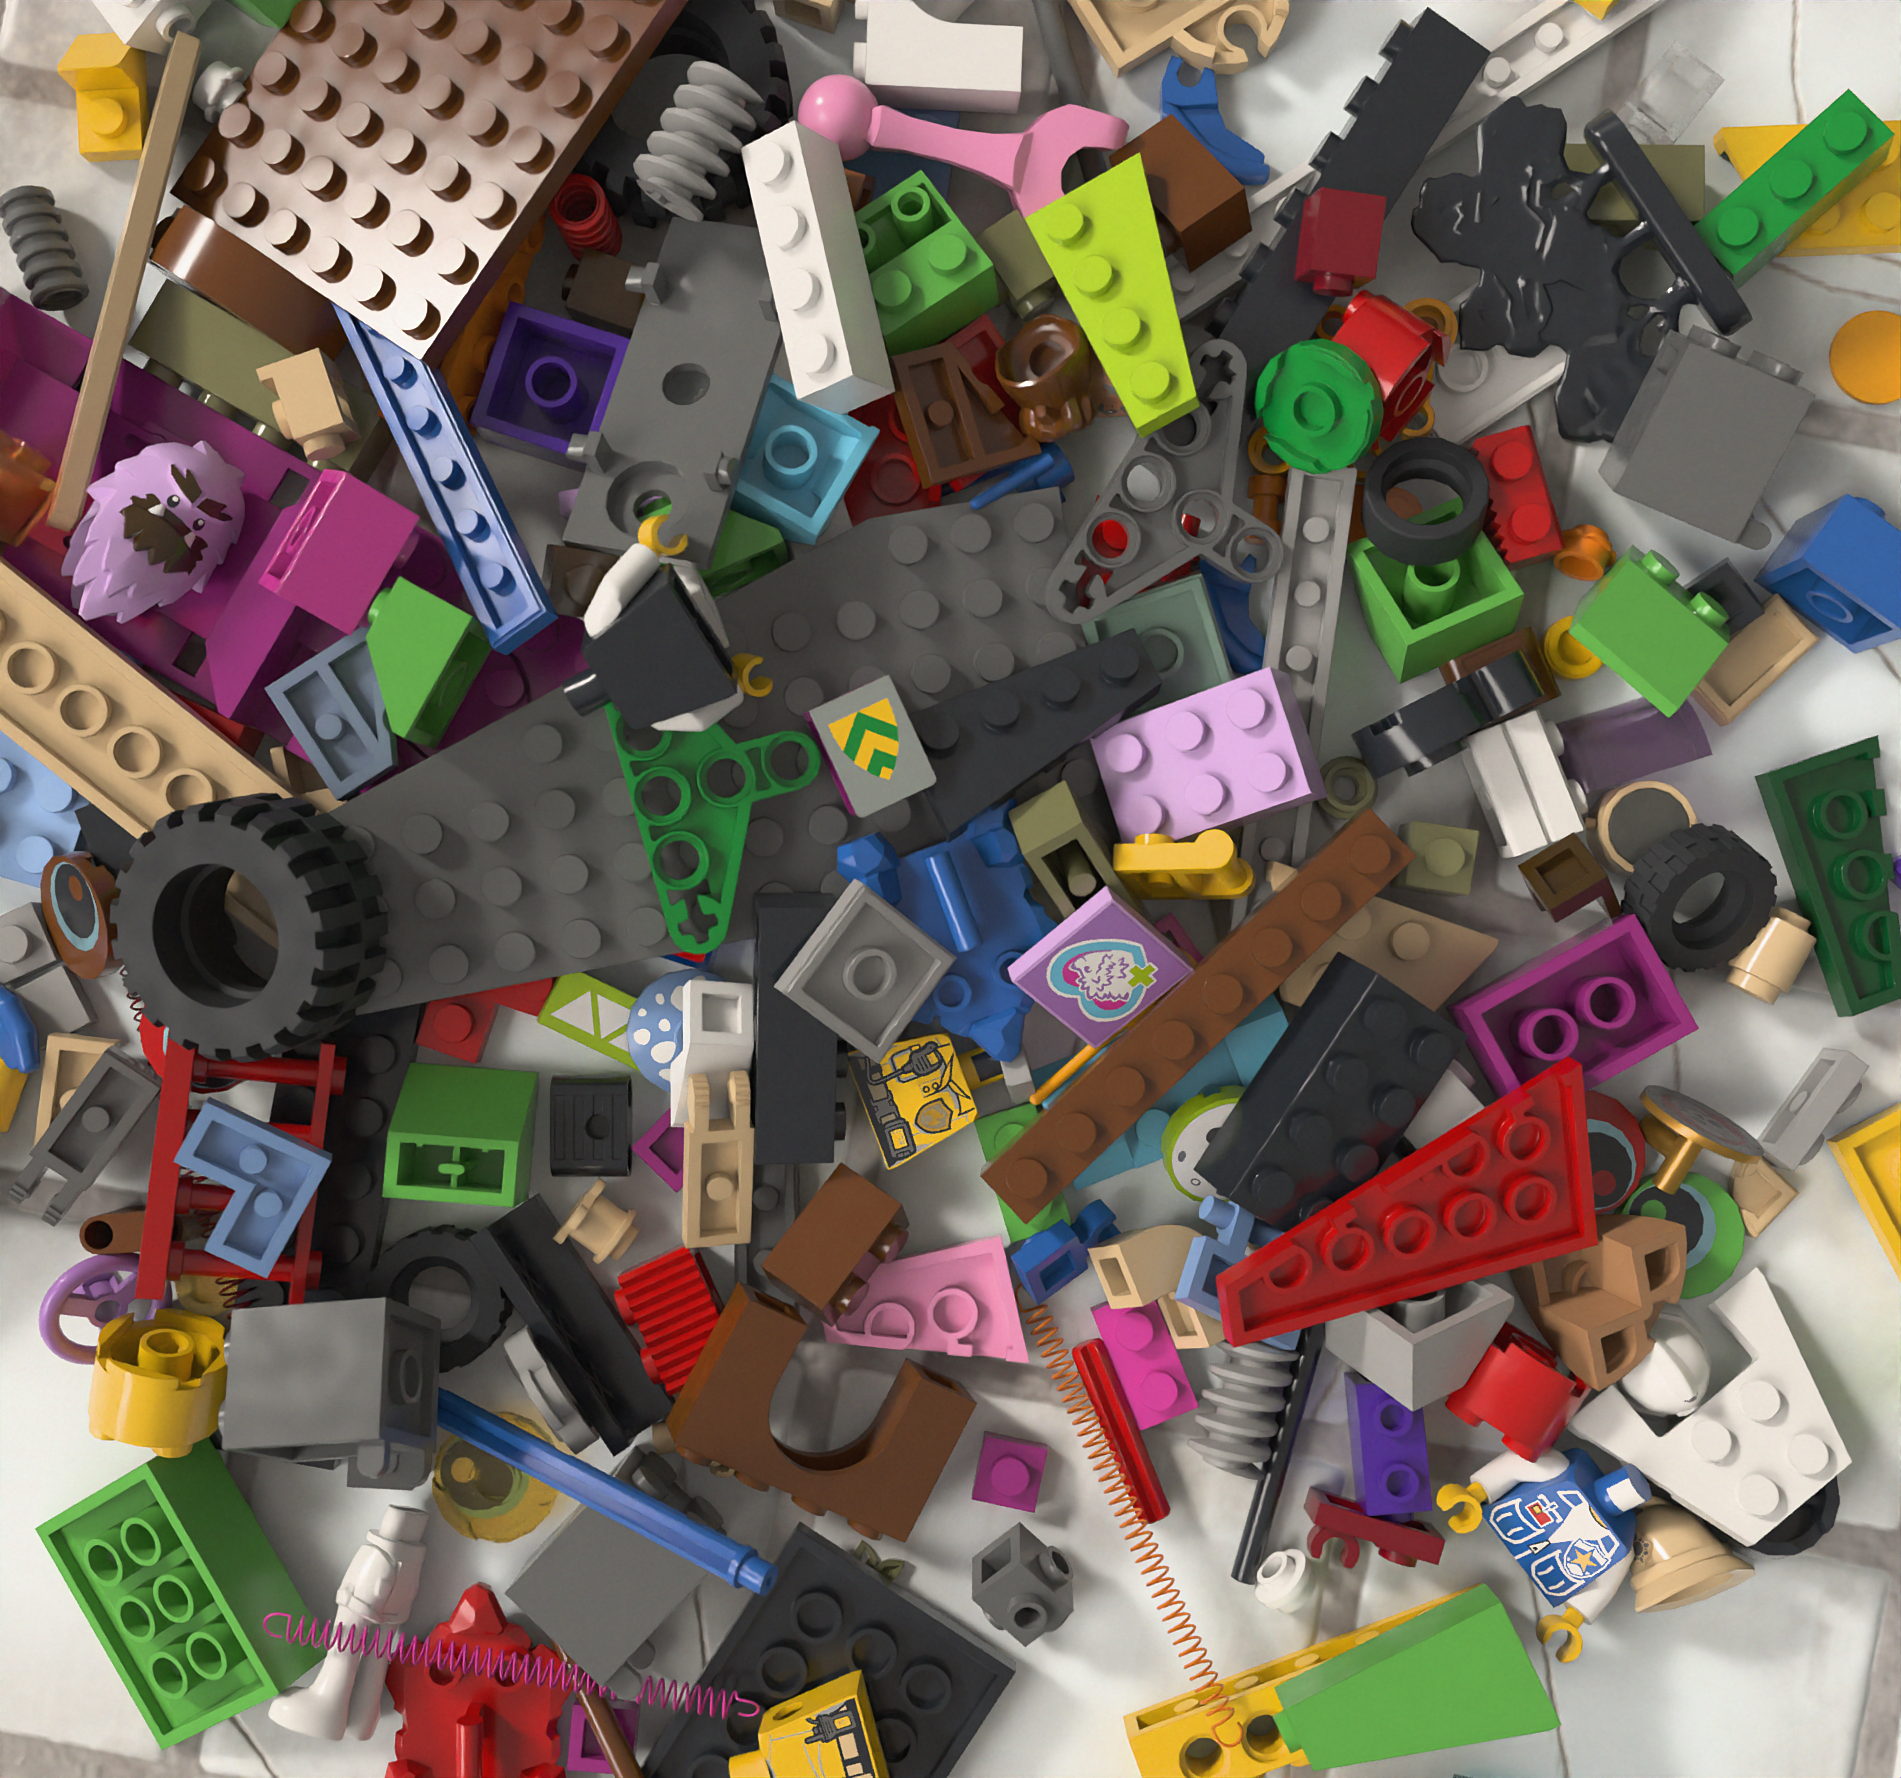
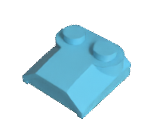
M773 370L730 508L741 515L779 529L782 538L788 541L815 545L819 537L827 531L835 510L879 436L880 430L872 425L868 427L845 413L839 415L797 400L794 384L776 375Z

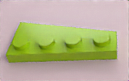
M1139 152L1025 217V221L1142 439L1200 407L1177 312L1146 171Z

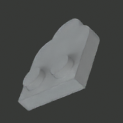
M525 1325L513 1333L504 1343V1348L507 1352L505 1359L510 1369L526 1389L555 1437L560 1442L564 1441L569 1449L577 1455L599 1440V1434L528 1326Z

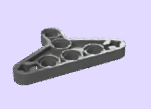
M1212 339L1199 345L1188 355L1196 390L1200 387L1207 373L1204 367L1199 365L1201 359L1209 362L1219 355L1226 360L1222 371L1229 377L1228 383L1219 381L1212 385L1202 399L1206 403L1215 402L1217 406L1210 416L1207 408L1199 401L1200 407L1189 412L1194 417L1197 432L1192 442L1187 446L1171 444L1165 438L1162 428L1142 439L1139 435L1137 436L1047 581L1044 589V602L1049 613L1056 620L1065 624L1087 623L1196 556L1231 579L1243 584L1262 583L1273 578L1281 569L1284 561V545L1280 536L1272 528L1233 503L1247 378V362L1242 351L1234 343L1224 339ZM1148 465L1159 473L1162 480V488L1154 501L1140 502L1130 494L1127 487V479L1130 471L1135 466ZM1193 500H1201L1208 503L1215 513L1214 528L1208 536L1203 538L1189 535L1182 525L1183 510ZM1105 520L1119 523L1127 534L1125 550L1116 558L1108 559L1101 556L1092 544L1094 529ZM1248 535L1261 538L1269 550L1267 564L1261 571L1256 573L1244 571L1236 560L1238 543ZM1079 552L1091 565L1100 569L1112 570V575L1106 584H1104L1098 574L1093 575L1084 589V594L1091 599L1087 608L1077 606L1070 612H1067L1062 607L1066 596L1059 591L1060 585L1063 582L1068 584L1076 583L1087 568L1083 565L1075 564L1074 561Z

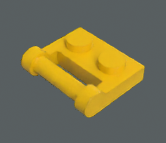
M1212 829L1205 831L1199 835L1195 843H1174V838L1168 835L1142 834L1135 837L1134 844H1114L1113 870L1141 900L1240 899L1249 895L1255 888L1256 883L1255 872L1248 862L1242 858H1236V845L1229 835L1222 830Z

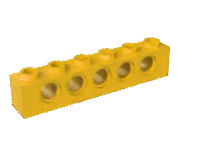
M1481 1583L1213 1682L1224 1685L1219 1695L1229 1696V1701L1224 1707L1235 1709L1233 1716L1214 1729L1221 1742L1233 1744L1240 1737V1729L1236 1724L1239 1721L1244 1733L1241 1742L1235 1747H1223L1217 1742L1215 1750L1206 1757L1195 1758L1186 1753L1188 1746L1196 1739L1210 1738L1216 1741L1211 1726L1222 1721L1232 1712V1710H1224L1214 1713L1209 1717L1206 1716V1713L1223 1704L1226 1698L1215 1699L1203 1705L1200 1704L1201 1701L1215 1694L1221 1688L1220 1686L1210 1687L1198 1693L1192 1690L1123 1716L1127 1738L1142 1778H1265L1266 1772L1288 1764L1295 1767L1310 1765L1303 1748L1290 1754L1277 1725L1265 1735L1257 1736L1247 1732L1248 1725L1254 1718L1260 1715L1272 1716L1283 1710L1274 1687L1481 1585Z

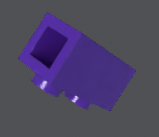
M1358 1371L1344 1373L1355 1500L1367 1516L1379 1515L1382 1519L1395 1523L1413 1520L1414 1512L1433 1511L1423 1407L1412 1412Z

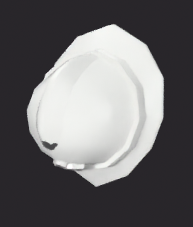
M1666 1303L1650 1331V1336L1656 1340L1654 1348L1638 1366L1612 1384L1640 1417L1651 1421L1685 1417L1699 1409L1704 1402L1703 1396L1707 1391L1711 1361L1699 1327L1678 1303Z

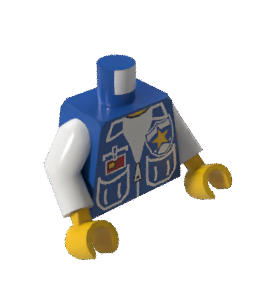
M1575 1447L1562 1452L1551 1449L1549 1453H1542L1536 1463L1523 1459L1508 1448L1471 1475V1485L1467 1488L1459 1484L1443 1486L1437 1494V1505L1443 1511H1446L1456 1503L1465 1501L1463 1511L1453 1516L1449 1520L1448 1525L1455 1532L1466 1534L1477 1528L1483 1517L1554 1608L1564 1603L1567 1610L1562 1616L1551 1614L1539 1621L1536 1627V1636L1538 1641L1544 1645L1555 1631L1567 1630V1640L1558 1648L1555 1657L1562 1663L1572 1662L1579 1656L1583 1646L1582 1637L1578 1629L1583 1623L1592 1625L1617 1593L1635 1556L1632 1544L1637 1526V1519L1632 1509L1650 1501L1651 1490L1646 1478L1635 1465L1627 1464L1605 1475L1587 1451Z

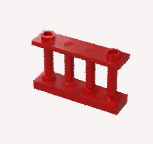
M170 1038L167 1039L135 1298L163 1300L167 1281L180 1282L181 1275L290 1282L289 1305L303 1304L305 1290H318L322 1251L310 1250L318 1187L298 1221L294 1256L279 1255L268 1277L265 1278L204 1249L185 1248L186 1241H172L176 1215L189 1216L190 1209L224 1211L235 1192L234 1189L223 1184L193 1182L194 1176L181 1175L182 1166L173 1161L201 1111L200 1109H189L192 1082L206 1084L207 1077L315 1087L310 1125L265 1123L323 1150L329 1095L342 1096L347 1057L334 1056L336 1047L334 1040L321 1039L318 1061L270 1056L260 1061L240 1063L233 1058L224 1062L205 1058L198 1053L199 1047L187 1050Z

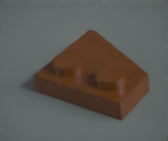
M951 342L892 356L888 359L895 388L893 396L923 489L1021 462L1042 453L1037 440L1032 435L1024 438L1000 409L1005 405L989 385L980 382L974 376L969 362Z

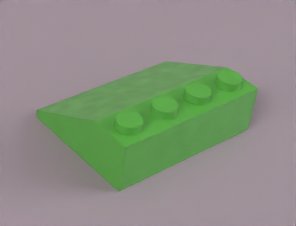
M209 1437L193 1443L192 1451L185 1456L166 1458L157 1455L35 1528L161 1750L280 1694L327 1656L328 1651L325 1648V1638L316 1649L312 1644V1636L304 1646L300 1644L299 1635L293 1643H288V1616L274 1615L266 1623L271 1633L282 1635V1638L273 1637L265 1631L263 1621L267 1615L274 1612L290 1614L292 1616L290 1640H292L302 1615H305L304 1643L311 1630L314 1617L307 1609L288 1576L285 1565L274 1552L259 1526L252 1508L244 1500L225 1467L221 1454L214 1448ZM318 1622L315 1637L316 1645L322 1635Z

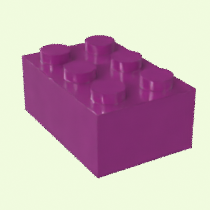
M1635 914L1619 915L1612 920L1607 917L1445 1007L1455 1026L1469 1036L1465 1044L1497 1100L1567 1056L1582 1064L1585 1093L1699 1029Z

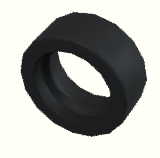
M1415 437L1394 443L1375 458L1365 477L1361 523L1368 540L1385 556L1406 565L1434 566L1455 560L1473 546L1483 528L1489 503V479L1481 462L1465 447L1446 439ZM1412 479L1435 480L1449 486L1461 497L1463 510L1457 517L1448 522L1437 525L1414 524L1398 517L1387 506L1386 494L1388 490L1401 482Z

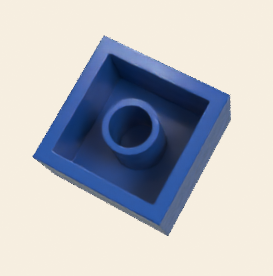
M1846 494L1796 520L1753 580L1772 595L1778 593L1794 611L1854 654L1901 639V531L1886 521V513L1878 505L1865 498L1852 497L1850 494Z

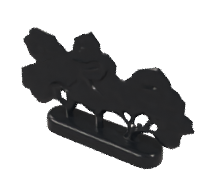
M1511 96L1477 125L1476 151L1478 172L1475 176L1469 177L1462 173H1451L1438 178L1429 177L1423 181L1419 192V205L1412 211L1410 222L1412 231L1436 256L1440 263H1458L1462 266L1478 268L1480 270L1479 284L1471 291L1469 297L1459 305L1458 332L1460 334V350L1489 351L1494 346L1500 345L1505 348L1509 355L1535 358L1549 345L1560 347L1567 354L1563 375L1558 380L1554 394L1558 433L1562 439L1592 443L1603 439L1612 444L1669 330L1672 329L1679 332V315L1683 305H1696L1708 324L1723 337L1733 335L1753 320L1752 315L1632 134L1611 109H1605L1592 119L1583 130L1585 142L1601 165L1590 174L1569 170L1563 155L1567 137V122L1561 108L1547 107L1543 104L1526 107L1520 97ZM1609 182L1613 183L1640 223L1639 226L1622 238L1612 236L1609 230L1591 223L1587 215L1600 188ZM1567 183L1575 189L1558 201L1551 197L1552 189L1558 184ZM1650 239L1675 274L1674 283L1659 299H1643L1632 295L1621 282L1618 272L1622 259ZM1642 305L1649 309L1640 320L1628 315L1631 307ZM1658 314L1662 315L1664 320L1659 322L1656 327L1660 333L1665 332L1654 355L1646 356L1642 354L1640 349L1644 328Z

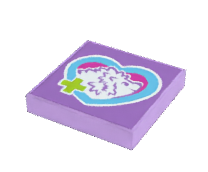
M1106 885L1010 965L1008 971L1015 985L1096 1049L1192 972L1193 968L1188 957Z

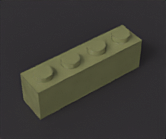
M166 278L128 342L129 346L148 359L143 370L176 389L180 388L183 381L198 388L202 393L197 401L232 421L237 412L257 422L252 430L254 434L286 452L292 443L304 449L293 438L286 439L281 432L272 408V402L280 400V398L260 382L256 371L258 368L295 355L246 323ZM343 380L362 438L344 444L345 451L335 457L319 461L308 460L306 464L320 472H323L325 468L344 471L367 484L394 436L387 421L377 416L380 407L377 399Z

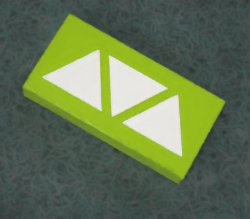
M585 971L558 976L536 1019L537 1023L640 1071L630 1056L626 1036L630 1010L638 997Z

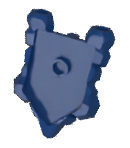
M1010 799L995 811L988 810L970 823L967 831L949 844L946 840L898 858L894 846L880 832H875L838 846L837 872L849 883L854 878L864 883L957 957L911 1021L930 1025L938 1015V1021L941 1026L962 1037H971L994 1060L1012 1062L1022 1050L1025 1015L1031 1011L1035 1000L1012 982L1008 967L1058 926L1055 921L1045 914L1044 907L1030 894L1029 889L1034 885L1029 869L1022 863L1025 857L1022 854L1008 815L1010 810L1018 806L1015 799Z

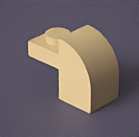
M1160 1225L1125 1231L1088 1248L1111 1309L1141 1307L1157 1300L1176 1349L1211 1347L1226 1339L1221 1321L1174 1299L1193 1237L1203 1236L1200 1233L1181 1225Z

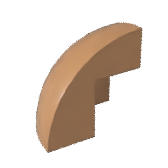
M1601 1214L1596 1216L1598 1245L1509 1270L1527 1312L1545 1341L1576 1376L1597 1391L1614 1384L1642 1362L1655 1346L1656 1340L1650 1336V1331L1657 1321L1664 1304L1678 1303L1687 1264V1237L1684 1225L1647 1216Z

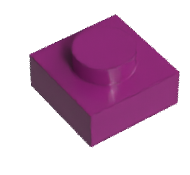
M670 1107L631 1149L677 1193L683 1187L684 1127H671Z
M984 1431L971 1493L972 1500L1034 1513L1048 1451L1047 1444Z
M577 1697L572 1710L567 1770L613 1774ZM609 1699L636 1757L641 1703L638 1705L636 1701L625 1702L624 1700Z

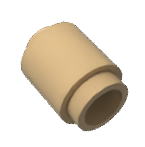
M1776 905L1769 915L1770 919L1765 928H1761L1755 936L1757 938L1749 947L1745 946L1738 952V956L1728 961L1727 965L1732 970L1725 981L1736 989L1770 1005H1774L1780 992L1788 994L1817 941L1816 938L1806 932L1811 924L1810 921Z

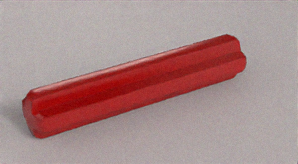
M1100 1338L1082 1342L1072 1349V1356L1082 1382L1085 1384L1086 1392L1090 1395V1402L1095 1406L1094 1412L1096 1417H1100V1427L1105 1429L1104 1437L1111 1441L1109 1449L1116 1452L1113 1459L1115 1462L1121 1463V1467L1118 1469L1119 1474L1127 1475L1123 1484L1132 1486L1128 1496L1137 1497L1136 1503L1132 1506L1133 1508H1141L1143 1510L1137 1519H1145L1148 1521L1147 1524L1160 1521L1170 1514L1171 1508L1105 1344Z

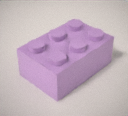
M1267 667L1124 720L1112 726L1096 739L1090 738L1122 844H1134L1135 837L1142 834L1168 835L1174 838V843H1194L1199 835L1205 831L1216 829L1226 832L1328 796L1289 674L1272 667Z

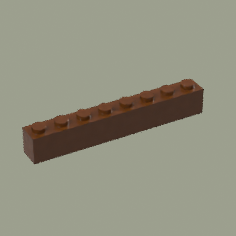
M1370 808L1357 812L1193 967L1192 972L1167 991L982 1166L980 1177L1027 1225L1416 857L1415 854Z

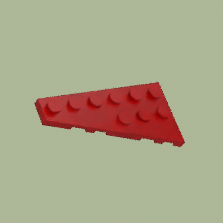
M1567 1056L1215 1276L1223 1333L1227 1341L1233 1348L1598 1245L1582 1064Z

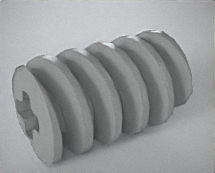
M706 61L693 62L686 73L690 84L680 85L673 95L677 107L667 108L660 117L661 126L664 131H653L646 141L651 154H640L633 164L635 173L640 178L636 180L638 186L651 199L673 213L697 223L702 221L704 215L691 201L693 195L710 200L715 198L717 192L704 176L707 172L722 177L728 176L731 170L718 156V152L722 149L737 155L741 153L743 145L731 130L734 126L752 132L757 124L744 107L746 104L753 106H763L764 104L758 93L742 79L725 68Z
M1224 1339L1215 1345L1231 1357L1230 1363L1210 1364L1208 1369L1224 1382L1223 1388L1203 1389L1201 1394L1217 1406L1216 1412L1198 1413L1194 1418L1197 1423L1210 1431L1209 1437L1189 1438L1187 1445L1203 1456V1460L1212 1466L1237 1476L1261 1481L1264 1479V1474L1253 1463L1266 1462L1270 1459L1272 1452L1270 1447L1258 1437H1272L1277 1434L1279 1428L1277 1422L1265 1412L1281 1411L1286 1403L1284 1397L1272 1387L1288 1386L1293 1379L1291 1372L1278 1362L1295 1361L1300 1353L1297 1350H1279L1262 1341L1233 1348L1227 1339Z

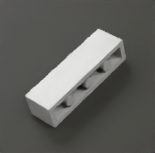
M794 120L742 147L741 153L797 400L842 415L895 392L839 146L837 143Z

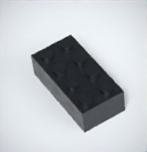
M1338 951L1193 1170L1227 1199L1286 1233L1377 1175L1469 1036L1379 973Z

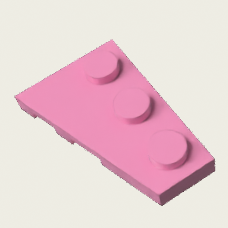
M1001 1234L899 1256L889 1264L881 1262L868 1279L867 1283L870 1285L868 1293L857 1310L848 1317L842 1314L833 1327L822 1321L826 1341L829 1343L897 1350L909 1348L947 1352V1355L971 1357V1355L1006 1358V1361L1029 1363Z

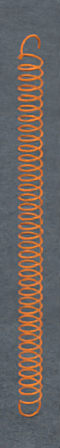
M1020 1283L1015 1289L1014 1295L1020 1312L1027 1313L1041 1309L1028 1318L1025 1323L1032 1324L1048 1319L1032 1330L1030 1334L1038 1335L1052 1331L1039 1340L1036 1346L1039 1347L1058 1342L1043 1352L1041 1357L1045 1358L1063 1353L1050 1362L1046 1368L1051 1369L1069 1364L1054 1374L1051 1380L1074 1375L1057 1387L1056 1391L1059 1392L1080 1386L1064 1397L1061 1402L1066 1403L1086 1397L1067 1410V1414H1072L1090 1409L1074 1420L1072 1425L1096 1420L1080 1431L1077 1436L1081 1437L1101 1431L1094 1438L1083 1444L1082 1447L1087 1448L1107 1442L1100 1449L1090 1454L1087 1459L1090 1460L1112 1454L1106 1460L1093 1468L1094 1471L1118 1465L1098 1480V1482H1104L1122 1477L1118 1482L1104 1490L1103 1493L1107 1494L1128 1488L1124 1493L1110 1501L1108 1505L1134 1499L1126 1507L1116 1512L1114 1516L1118 1517L1130 1512L1139 1511L1132 1518L1121 1524L1119 1528L1122 1529L1145 1522L1137 1530L1127 1535L1125 1540L1150 1534L1146 1539L1130 1548V1551L1133 1552L1155 1545L1152 1550L1138 1558L1135 1563L1161 1557L1153 1565L1143 1570L1141 1575L1166 1569L1161 1575L1146 1583V1586L1172 1580L1166 1587L1151 1596V1598H1155L1167 1593L1177 1592L1171 1599L1157 1607V1610L1171 1605L1182 1604L1180 1608L1163 1618L1162 1621L1165 1622L1179 1616L1188 1615L1184 1621L1168 1630L1167 1633L1170 1634L1183 1628L1193 1627L1188 1634L1173 1642V1645L1192 1639H1199L1192 1647L1180 1653L1178 1657L1196 1651H1204L1196 1660L1185 1665L1184 1669L1201 1663H1210L1204 1670L1190 1677L1189 1680L1192 1681L1205 1675L1215 1674L1212 1680L1202 1687L1195 1689V1693L1210 1687H1221L1215 1694L1201 1701L1200 1704L1203 1705L1215 1699L1226 1698L1223 1704L1206 1713L1207 1717L1220 1711L1232 1710L1226 1718L1211 1726L1212 1733L1216 1741L1223 1747H1235L1243 1738V1727L1239 1721L1236 1723L1240 1729V1737L1233 1744L1221 1742L1214 1728L1229 1720L1233 1716L1235 1709L1224 1707L1229 1701V1696L1219 1695L1224 1685L1213 1683L1217 1679L1218 1673L1208 1671L1213 1664L1212 1660H1201L1206 1655L1207 1649L1202 1647L1196 1648L1202 1640L1200 1636H1191L1196 1630V1625H1184L1190 1619L1191 1614L1187 1612L1179 1613L1186 1604L1181 1600L1174 1601L1179 1596L1180 1590H1167L1175 1581L1171 1577L1162 1578L1168 1573L1169 1567H1156L1164 1558L1162 1554L1151 1555L1157 1550L1158 1543L1144 1544L1153 1536L1151 1531L1140 1532L1147 1525L1148 1521L1145 1519L1133 1521L1143 1511L1141 1508L1129 1509L1136 1503L1137 1497L1122 1498L1132 1489L1130 1485L1118 1486L1125 1480L1127 1475L1123 1473L1112 1475L1121 1467L1120 1462L1105 1464L1115 1456V1451L1099 1453L1109 1446L1111 1442L1109 1439L1094 1442L1105 1433V1429L1097 1428L1088 1431L1100 1421V1417L1083 1419L1093 1412L1095 1406L1089 1405L1077 1408L1086 1402L1090 1395L1082 1394L1072 1397L1085 1384L1076 1383L1066 1386L1079 1376V1372L1075 1371L1060 1375L1074 1364V1361L1068 1360L1054 1364L1065 1357L1069 1350L1062 1349L1049 1353L1062 1344L1064 1339L1057 1338L1043 1342L1054 1335L1059 1328L1051 1327L1038 1331L1051 1322L1053 1316L1032 1320L1048 1308V1305H1040L1023 1310L1017 1296L1018 1290L1022 1287V1283Z

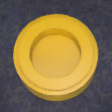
M1574 616L1562 618L1550 625L1544 631L1539 641L1553 676L1563 681L1583 679L1595 673L1604 663L1568 633Z

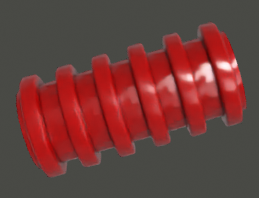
M582 174L569 175L548 205V208L570 252L578 261H581L585 247L616 257L621 250L623 236L621 227L605 196V192L599 183L589 176Z

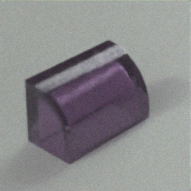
M1640 697L1555 724L1564 744V754L1558 756L1566 779L1574 778L1581 786L1584 794L1713 755L1703 726L1687 699L1670 718L1645 697Z

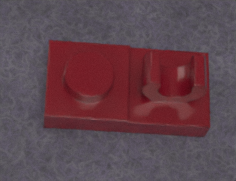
M1309 1487L1303 1508L1314 1524L1307 1536V1549L1313 1558H1320L1323 1545L1328 1539L1340 1538L1343 1540L1344 1545L1339 1560L1344 1567L1352 1569L1360 1555L1357 1537L1373 1542L1376 1547H1379L1378 1554L1393 1563L1406 1567H1416L1417 1560L1439 1565L1446 1540L1432 1523L1416 1518L1404 1523H1395L1382 1519L1379 1515L1367 1516L1356 1500Z

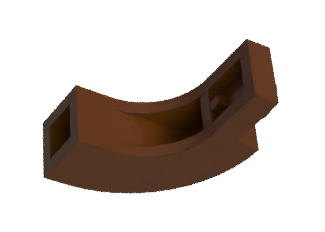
M183 205L181 209L177 207L171 216L164 218L156 226L147 260L148 264L162 274L202 295L292 354L298 355L319 348L334 362L349 340L329 300L314 291L271 258L204 215Z

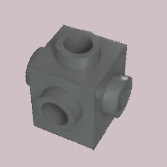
M1019 1522L972 1558V1600L982 1608L984 1615L996 1629L1006 1630L1026 1647L1045 1632L1049 1633L1057 1630L1066 1621L1069 1614L1074 1612L1073 1570L1068 1559L1055 1546L1047 1547Z

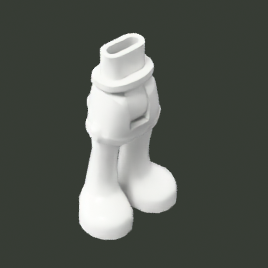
M389 1504L380 1529H370L368 1531L366 1539L373 1543V1545L368 1544L360 1547L337 1591L336 1603L339 1607L330 1645L341 1621L343 1622L341 1649L346 1642L353 1623H355L353 1651L356 1649L366 1625L368 1626L366 1653L378 1628H380L378 1655H380L390 1630L393 1631V1642L399 1625L408 1621L410 1617L412 1601L415 1599L420 1586L421 1565L425 1561L428 1547L426 1543L421 1541L430 1517L429 1513L414 1507ZM336 1640L334 1646L328 1650L322 1669L313 1685L309 1687L293 1686L286 1688L274 1697L268 1716L279 1725L312 1737L340 1741L345 1735L355 1740H370L381 1716V1696L389 1663L388 1645L383 1656L377 1659L375 1656V1645L371 1653L364 1657L362 1652L363 1642L357 1653L352 1655L350 1652V1641L346 1649L340 1653Z

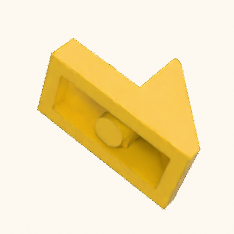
M116 32L77 35L57 65L58 74L76 91L79 154L88 162L140 159L149 128L146 51L124 45Z

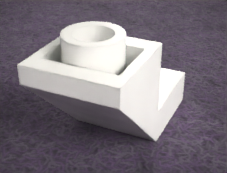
M689 980L684 985L683 1051L671 1063V1127H684V1121H689L687 1092L690 1074L705 1073L707 1075L711 1088L709 1120L730 1118L727 1097V1082L729 1081L730 1072L746 1070L748 1075L754 1048L753 984Z

